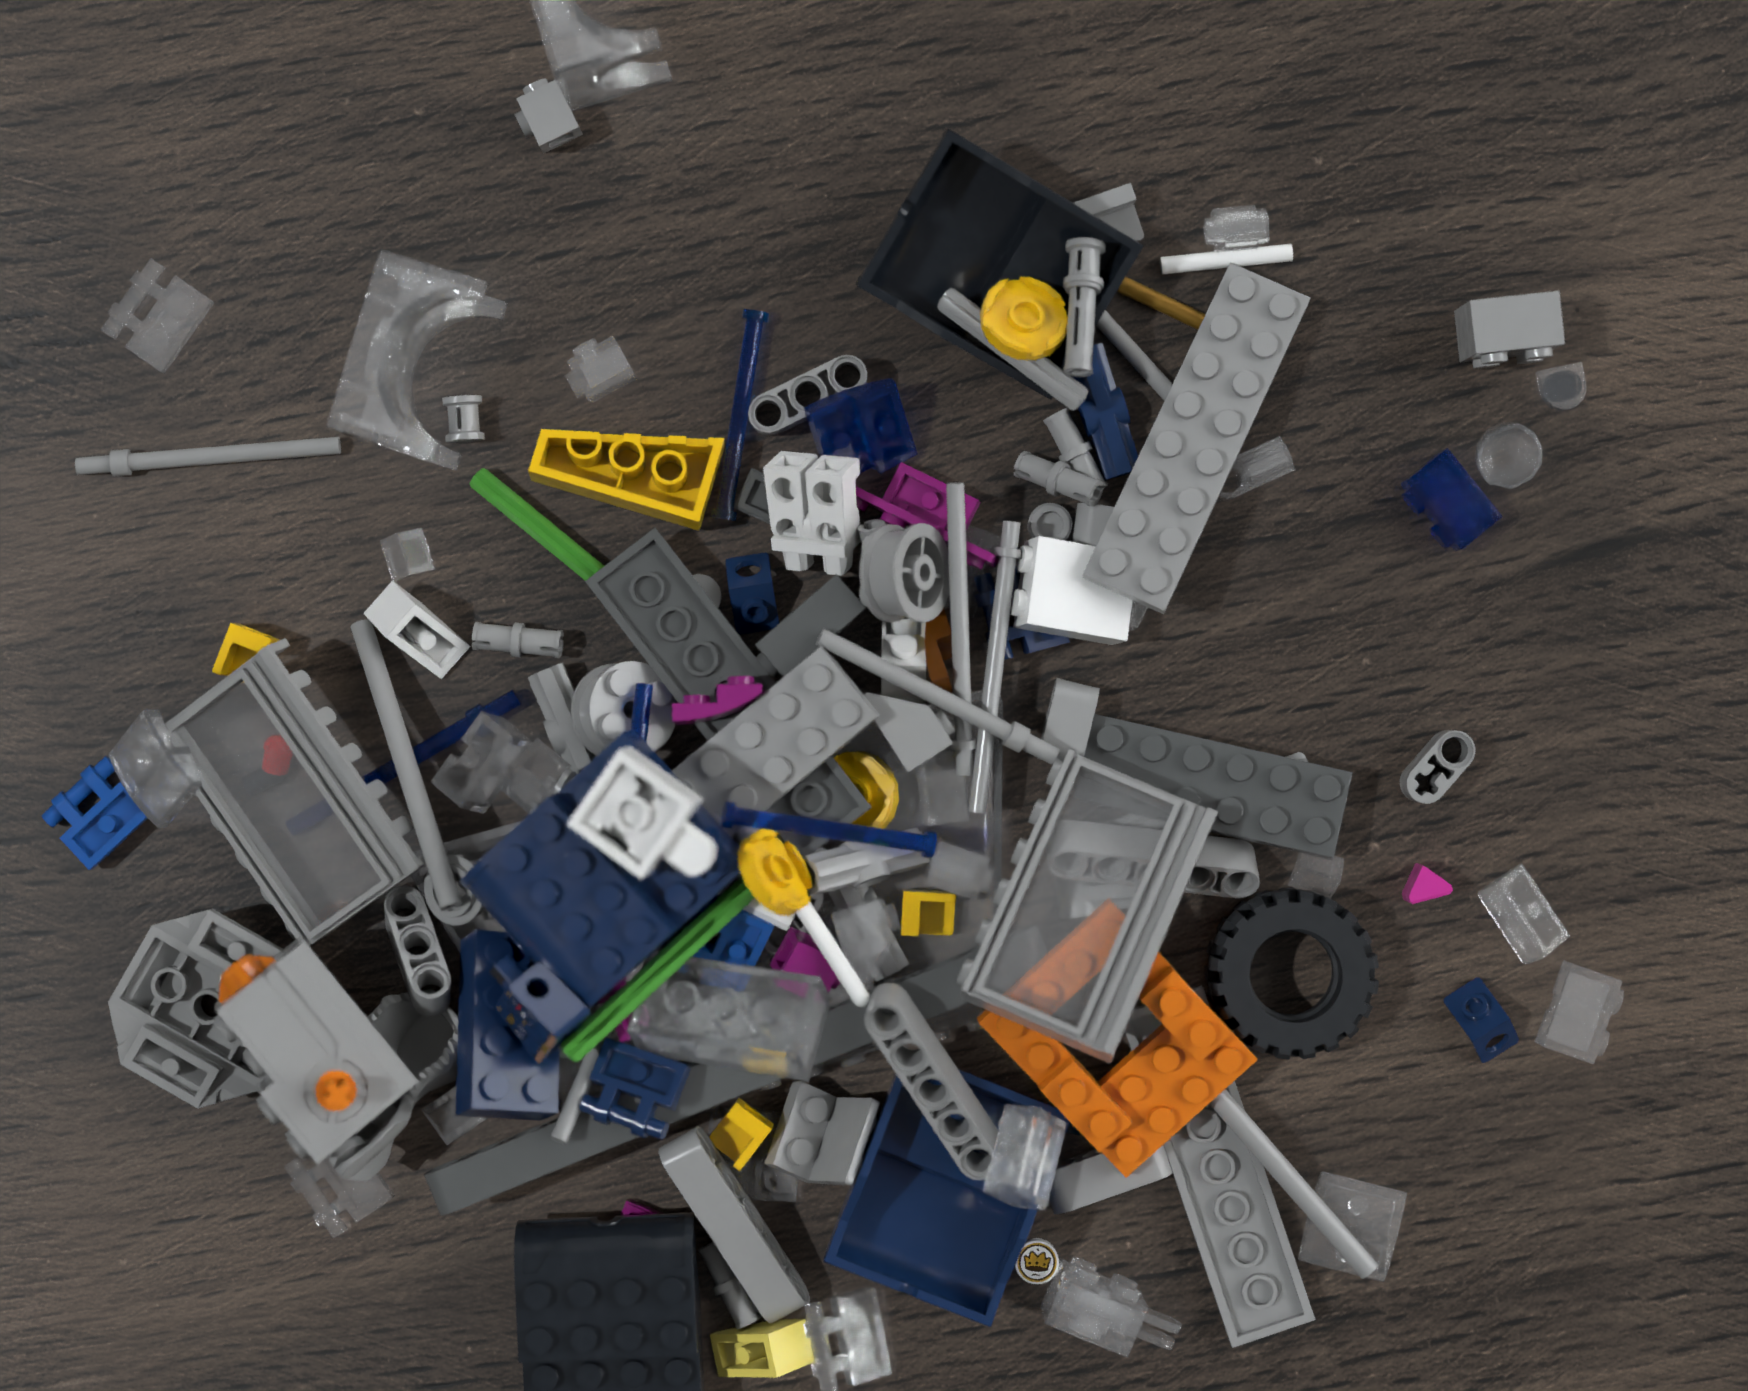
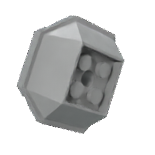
M214 909L153 924L108 1001L112 1025L118 1043L117 1050L120 1065L196 1108H202L259 1091L257 1084L266 1078L268 1074L264 1075L261 1079L257 1076L243 1058L244 1055L242 1053L247 1048L239 1038L231 1043L214 1023L215 1017L208 1016L202 1010L201 1001L205 994L213 995L218 999L221 973L243 955L252 954L274 957L283 949Z

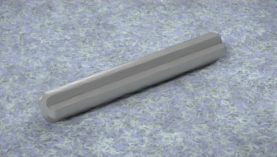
M950 288L941 297L938 303L939 311L1069 409L1076 410L1084 402L1088 394L1087 388L1070 375H1067L1066 372L1064 373L1061 368L1046 357L1035 361L1017 360L1002 354L991 345L981 329V308L956 289Z

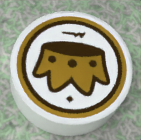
M1032 1238L1026 1241L1015 1267L1019 1276L1024 1281L1031 1284H1043L1051 1280L1057 1273L1059 1258L1051 1243L1041 1238Z

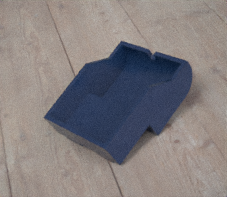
M634 729L620 734L558 793L548 796L482 857L460 881L511 936L522 952L535 964L538 962L545 964L589 1010L741 874L738 863L739 845L702 804H700L689 822L714 840L717 845V857L714 864L708 870L696 876H686L662 859L650 875L640 879L567 825L589 791L621 748L632 746L680 781Z
M959 1070L1002 1138L999 1165L996 1173L989 1179L973 1180L960 1170L895 1072L876 1126L865 1145L862 1154V1166L849 1187L829 1240L823 1262L991 1327L1006 1284L1027 1241L1070 1121L1055 1107ZM936 1079L926 1080L928 1083L932 1085L942 1084L940 1081ZM959 1114L950 1115L952 1118L957 1120L966 1119L964 1116H961ZM974 1149V1150H973L974 1152H976V1153H978V1154H987V1153H988L987 1151L982 1150V1149Z

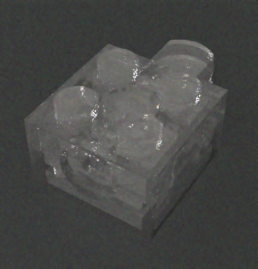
M1073 1257L1071 1262L1060 1258L1057 1273L1052 1278L1041 1304L1045 1324L1127 1358L1136 1337L1164 1349L1172 1350L1175 1343L1172 1337L1144 1325L1142 1322L1177 1334L1182 1324L1170 1316L1148 1308L1142 1292L1137 1289V1282L1116 1273L1113 1274L1112 1279L1096 1272V1265L1078 1257Z

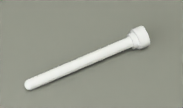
M762 815L740 828L735 835L741 843V841L759 829L774 831V828L767 817ZM809 902L808 905L797 911L796 914L853 1003L859 1007L866 1006L870 1001V994L815 908Z

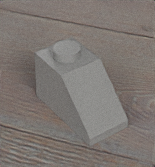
M869 692L864 694L866 699L879 713L880 716L875 722L907 772H910L953 744L948 735L955 732V729L942 709L933 713L928 705Z

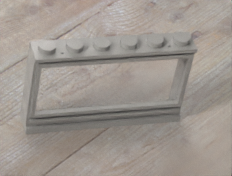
M285 638L262 648L255 656L163 726L153 731V733L160 742V748L164 755L174 762L185 778L189 791L199 798L210 814L214 827L224 834L235 850L239 863L248 869L256 880L264 899L273 905L281 916L289 935L294 940L301 936L305 943L311 946L421 869L426 863L423 855L419 858L416 857L403 836L412 831L411 822L405 816L391 821L377 801L387 794V788L384 783L376 779L366 784L352 765V763L362 757L359 747L354 743L340 747L327 729V726L337 719L334 711L328 706L315 711L301 690L311 684L309 675L303 670L289 674L277 655L291 646Z
M1069 749L1064 761L1056 759L1046 780V784L1051 785L1052 788L1046 801L1038 798L1028 821V823L1035 826L1029 839L1020 838L1014 850L1011 863L1017 865L1011 880L1002 878L993 902L999 905L993 920L984 918L975 939V943L980 944L981 947L975 960L969 958L965 960L957 983L963 985L961 999L1111 1064L1124 1029L1127 1027L1136 1001L1145 985L1157 952L1164 941L1176 908L1179 906L1191 873L1198 862L1207 836L1214 825L1218 811L1208 807L1207 809L1075 754V751Z

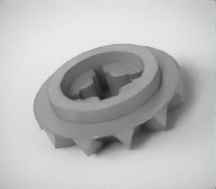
M464 854L447 855L455 882H458L459 887L464 888L467 894L460 896L462 901L460 906L451 910L441 911L429 872L427 871L424 881L426 902L432 913L446 924L457 926L471 923V920L483 913L481 909L482 904L460 881L476 862L467 860Z

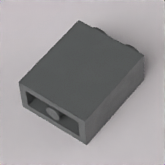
M836 574L755 644L761 651L755 658L772 677L775 678L779 673L785 677L820 647L816 645V641L823 628L838 635L866 610V607Z

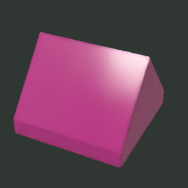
M1415 863L1401 894L1403 900L1416 904L1451 894L1453 889L1451 884L1424 865Z

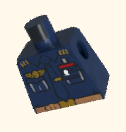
M509 954L489 971L505 990L495 1005L496 1010L538 1064L561 1046V1043L584 1022L591 1012L543 963L538 962L525 972Z

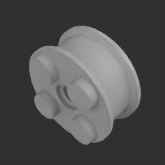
M918 523L906 529L895 524H886L879 526L869 536H866L862 542L860 560L861 586L859 596L861 603L868 607L876 618L884 622H898L905 617L915 622H928L936 618L944 608L950 592L949 551L941 534L931 525Z
M638 661L605 664L588 672L577 685L571 703L572 724L581 743L597 756L620 734L632 729L643 738L654 752H657L668 741L675 727V723L672 721V703H676V700L650 665Z

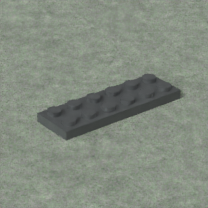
M1094 714L1084 754L1085 758L1206 809L1208 807L1218 811L1210 831L1212 833L1333 860L1353 772ZM1080 775L1078 777L1074 801L1167 822L1170 813Z

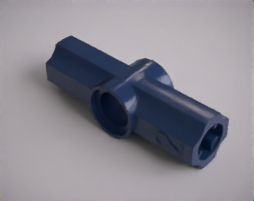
M1099 343L1093 345V374L1085 377H1071L1088 390L1086 399L1078 407L1085 432L1088 437L1092 438L1106 481L1130 474L1137 461L1138 453L1128 426L1131 424L1123 393L1120 387L1115 385L1103 344Z

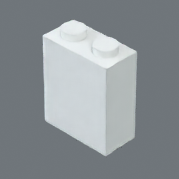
M1037 536L1024 541V546L1020 547V550H1022L1021 559L1016 558V570L1020 572L1019 587L1012 595L1010 608L1011 615L1015 616L1013 628L1114 645L1126 642L1128 639L1132 600L1083 578V573L1096 546Z

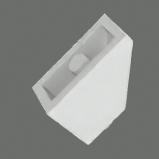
M393 580L363 613L389 641L440 679L447 674L470 647L426 606Z

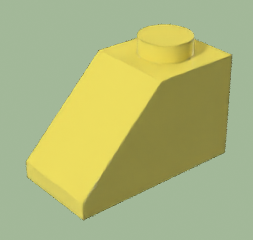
M779 1319L772 1324L765 1321L747 1325L738 1330L731 1328L710 1334L718 1377L777 1378L815 1362L806 1319Z

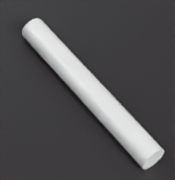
M1292 244L1165 256L1160 257V269L1163 275L1228 268L1230 262L1240 267L1293 261Z

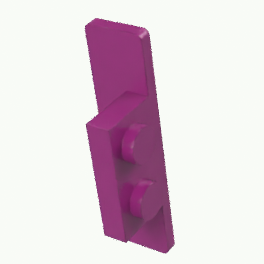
M901 462L882 499L856 486V505L859 511L865 512L869 506L883 513L880 520L885 521L886 524L898 525L905 529L906 525L911 526L918 523L931 525L941 534L946 545H948L947 491L945 483ZM965 494L966 530L980 505L978 499L968 494ZM966 541L968 565L979 570L982 569L984 563L993 568L996 567L998 558L993 553Z

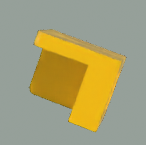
M230 623L212 672L228 676L255 656L262 648L280 641V639L239 623Z
M903 888L901 935H952L954 932L956 891Z
M738 1098L709 1138L717 1149L734 1161L733 1167L740 1171L772 1130L774 1123L741 1098Z

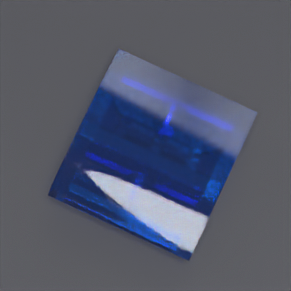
M891 378L846 389L803 408L819 457L831 455L859 458L860 474L872 467L881 474L918 454L896 383Z

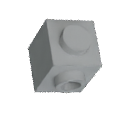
M547 79L535 81L523 89L524 95L516 98L522 110L515 113V117L525 137L534 135L543 153L583 135L556 79L549 83Z

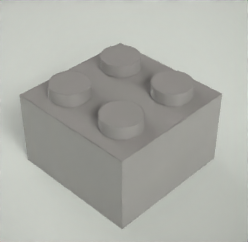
M1559 291L1470 300L1454 310L1460 363L1473 362V369L1500 366V363L1508 361V357H1516L1517 364L1544 361L1543 358L1553 356L1552 350L1565 344Z

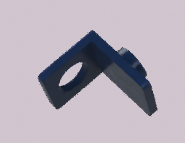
M764 552L726 559L728 589L737 634L773 630L779 624V617L772 583L769 554ZM753 565L761 568L753 576L743 577L737 574V571L745 566Z
M1477 977L1443 999L1448 1010L1471 1040L1482 1063L1488 1062L1519 1042L1518 1035L1509 1016L1481 978ZM1505 1034L1499 1043L1492 1047H1486L1492 1038Z

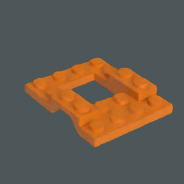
M1108 898L1002 995L1051 1016L1103 969L1125 919V915ZM1159 951L1151 966L1145 985L1139 994V999L1162 1024L1099 1081L1086 1070L1061 1042L988 1010H985L977 1017L978 1023L1039 1086L1040 1091L1099 1153L1102 1152L1126 1178L1258 1060L1254 1053L1206 1005Z

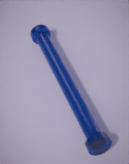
M743 309L742 319H745L746 323L716 509L712 508L711 518L727 521L737 520V512H733L737 492L763 323H768L769 313Z
M725 801L721 818V827L732 829L733 825L769 829L921 852L922 857L927 858L934 856L937 843V834L934 831L926 830L924 834L787 815L736 807L735 802Z

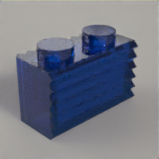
M1448 448L1438 452L1400 483L1406 490L1402 494L1404 501L1414 513L1419 515L1423 512L1434 524L1429 530L1444 549L1451 546L1455 551L1462 550L1503 517Z

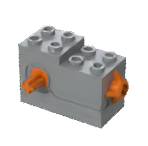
M301 936L274 957L245 954L221 973L218 1002L215 1003L216 1012L219 1015L214 1018V1023L231 1043L239 1038L247 1050L242 1053L244 1055L243 1058L260 1079L268 1074L266 1078L257 1084L261 1095L256 1099L258 1106L274 1125L282 1120L289 1131L285 1133L286 1140L302 1160L310 1155L317 1164L320 1163L418 1083L414 1075Z

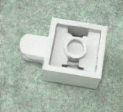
M632 746L618 750L567 823L569 827L640 879L650 875L662 859L684 875L696 876L708 870L714 864L717 857V845L714 840L689 822L704 799Z

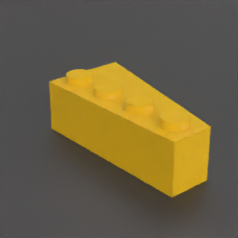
M541 429L528 472L533 482L699 531L725 449L724 438L708 437V439H696L668 435V437H655L631 433L616 435L589 431Z

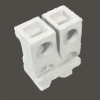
M780 451L763 467L770 526L774 534L771 538L772 550L783 552L787 570H808L814 564L813 555L823 556L824 572L830 575H844L852 567L853 549L861 542L857 529L860 523V516L856 505L855 479L860 475L859 458L822 455L818 459L817 454Z

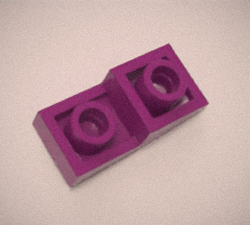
M753 676L727 677V684H717L716 703H710L709 695L683 696V703H672V721L676 725L726 717L749 707L765 693V687L763 684H754Z

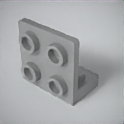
M793 1081L764 1164L806 1183L852 1185L863 1163L862 1154L867 1139L876 1126V1113L879 1101L872 1098L835 1097L805 1082Z

